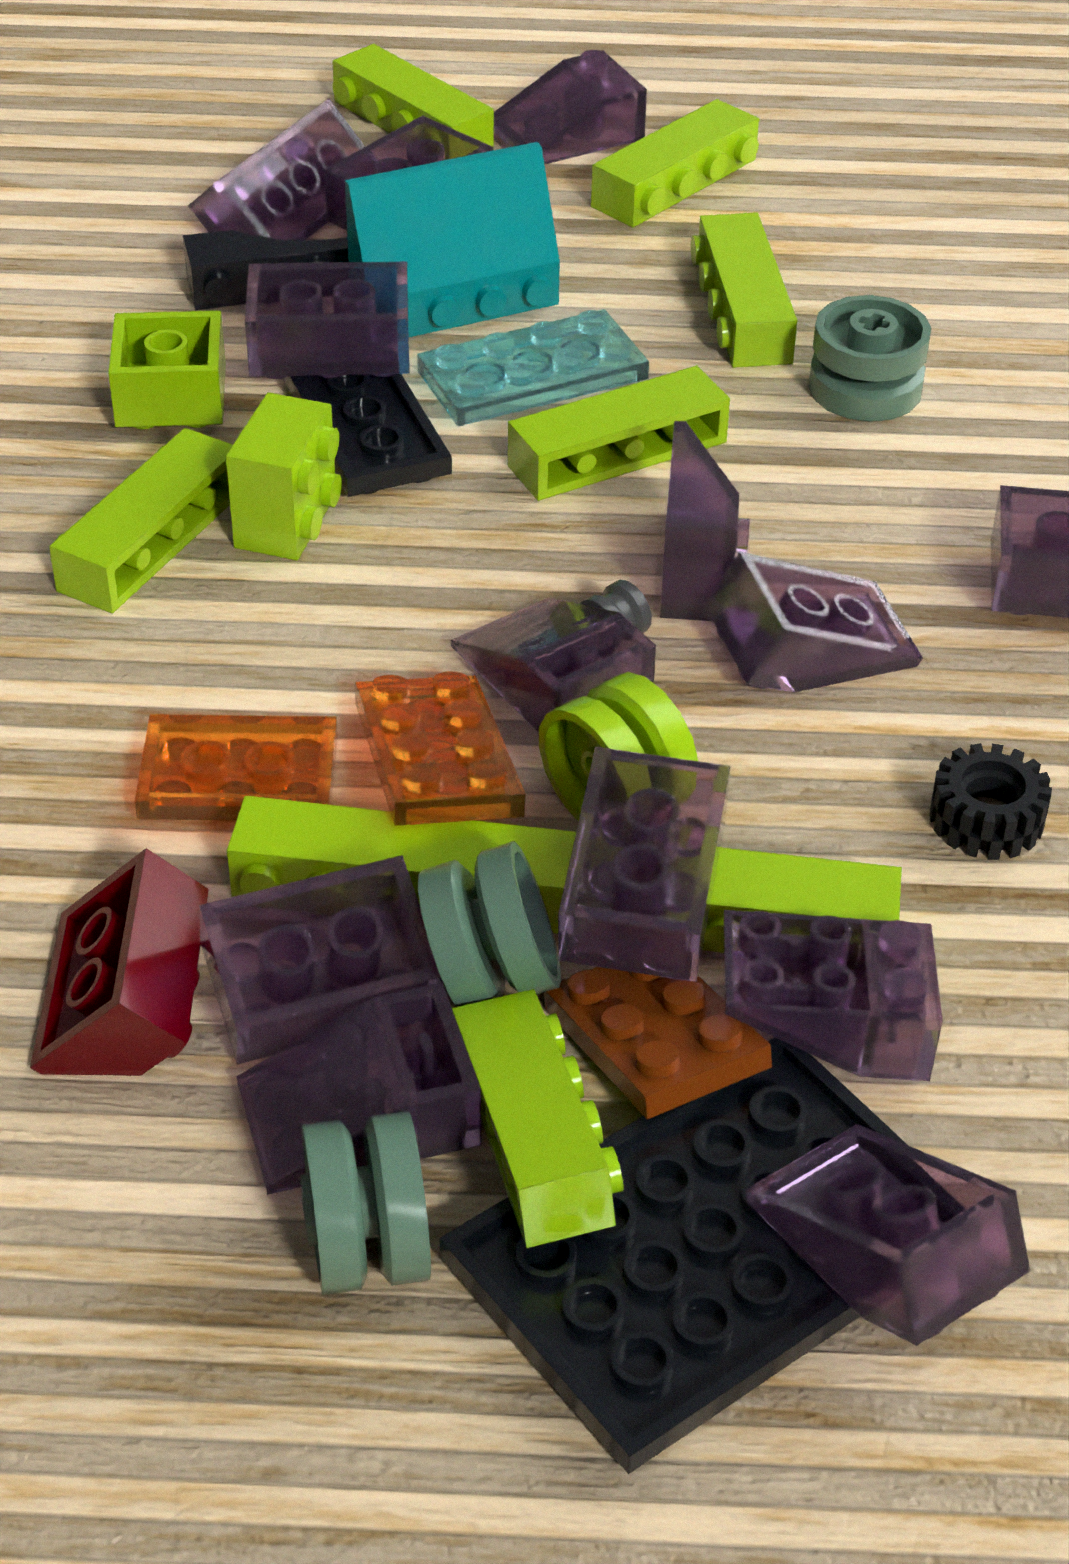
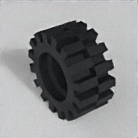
M981 743L971 744L969 755L960 747L952 751L951 760L944 757L940 762L939 770L936 771L929 816L930 822H935L934 831L939 837L948 834L947 845L956 850L964 843L967 845L966 855L977 857L979 849L988 850V860H999L1001 850H1005L1008 856L1013 858L1020 856L1022 846L1028 851L1036 846L1037 838L1041 839L1044 831L1052 787H1049L1050 778L1048 773H1039L1041 764L1034 758L1023 763L1024 752L1014 748L1009 756L1002 754L1004 745L992 743L991 752H984ZM988 797L1000 800L1006 804L992 805L978 801L975 798Z

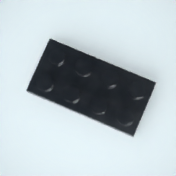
M381 340L281 361L282 378L292 397L331 404L333 428H337L339 431V447L334 459L335 474H340L342 487L348 497L372 494L382 489L409 483H422L431 478L452 474V456Z

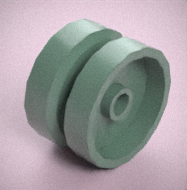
M875 295L849 296L829 303L818 313L815 323L814 354L808 386L813 399L827 411L847 419L868 422L892 420L910 413L921 401L926 370L924 364L927 360L932 329L926 316L912 305L890 297Z
M515 841L481 851L475 863V879L456 860L423 869L418 874V895L427 938L439 974L456 1007L504 996L506 989L505 978L509 985L517 992L534 989L536 994L559 988L561 984L560 962L549 916L530 864L521 847Z
M408 1111L369 1117L364 1127L366 1165L356 1166L351 1134L340 1120L302 1125L306 1174L300 1175L303 1212L308 1247L314 1246L322 1295L361 1290L367 1278L365 1240L374 1238L381 1273L391 1286L430 1280L431 1251L419 1151L411 1114Z

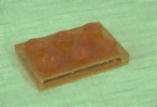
M150 714L135 795L137 819L237 821L244 796L331 805L338 737L337 716Z

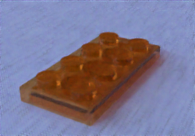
M447 671L438 673L433 678L406 679L398 675H382L376 677L373 681L355 682V705L394 826L525 817V791L476 675L467 676L460 672Z

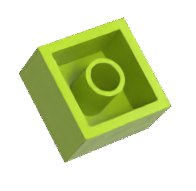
M221 310L115 313L108 372L115 427L149 429L155 426L187 425L199 428L207 425L223 424L226 360Z
M267 392L226 455L234 548L298 561L308 542L317 539L321 530L322 519L329 507L337 505L342 488L340 474H335L334 459L339 447V431L337 428H333L331 404Z

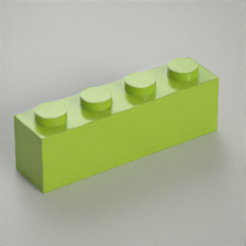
M374 43L332 60L334 102L434 159L443 161L494 150V109Z
M715 99L592 164L591 207L634 228L756 160L759 146L757 139L759 118L719 99Z
M758 212L700 215L699 235H692L691 260L694 266L699 265L701 292H708L709 317L711 320L717 319L719 347L727 349L733 368L793 364L798 320Z
M696 365L508 421V467L536 500L540 501L727 443L730 397Z
M184 428L166 445L162 446L135 472L127 476L119 486L99 503L95 504L88 513L49 546L56 592L113 614L230 506L226 455L233 444Z
M534 989L452 1008L460 1064L526 1248L616 1226L612 1194L622 1192L624 1189L619 1161L612 1146L601 1149L599 1145L603 1143V1132L599 1114L593 1100L581 1102V1098H584V1088L580 1070L574 1055L564 1058L562 1056L566 1054V1047L557 1014L545 1015Z

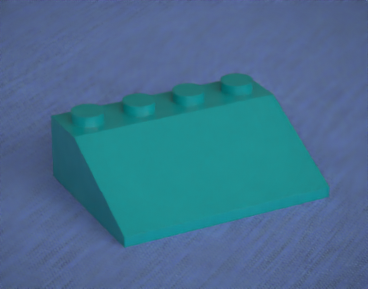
M538 142L345 180L351 315L369 343L380 340L382 343H387L559 304L560 259L542 146Z

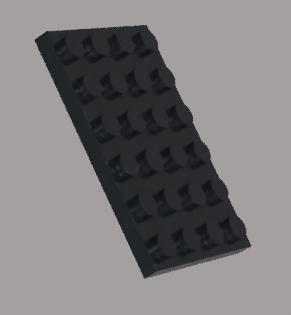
M783 1031L768 1040L771 1044L772 1068L648 1120L642 1116L603 1139V1143L599 1144L601 1149L610 1146L614 1148L623 1178V1191L612 1194L616 1226L526 1248L511 1203L507 1197L439 1238L440 1257L628 1474L981 1235L985 1216L787 1031Z

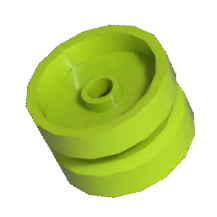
M631 672L614 676L590 689L587 696L570 700L548 712L539 726V751L545 773L556 795L571 815L593 833L612 836L622 835L644 822L651 812L666 809L688 796L697 783L699 762L694 740L686 722L667 694L645 676Z

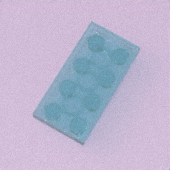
M605 309L588 310L577 316L552 322L542 321L535 323L531 327L506 333H492L485 338L460 344H446L435 350L417 354L418 373L458 427L646 380L649 376L648 359Z

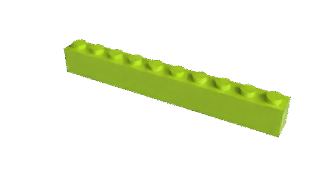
M244 796L227 848L231 897L422 918L418 895V874L423 869L456 860L475 879V863L481 851L515 841L521 847L530 864L549 916L552 931L555 934L650 945L663 941L670 947L830 964L858 969L891 971L899 928L902 867L254 796Z

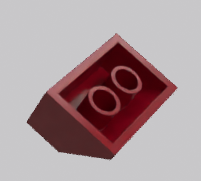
M145 848L61 913L30 1064L32 1070L42 1075L141 1076L164 1059L173 1058L183 1050L192 1033L190 1016L194 990L200 978V972L197 968L201 940L207 928V921L205 920L209 891L207 887Z

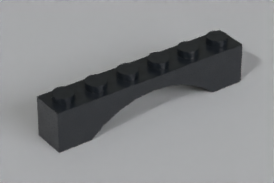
M236 230L183 235L187 281L195 310L350 292L347 237L324 240H284L255 236Z

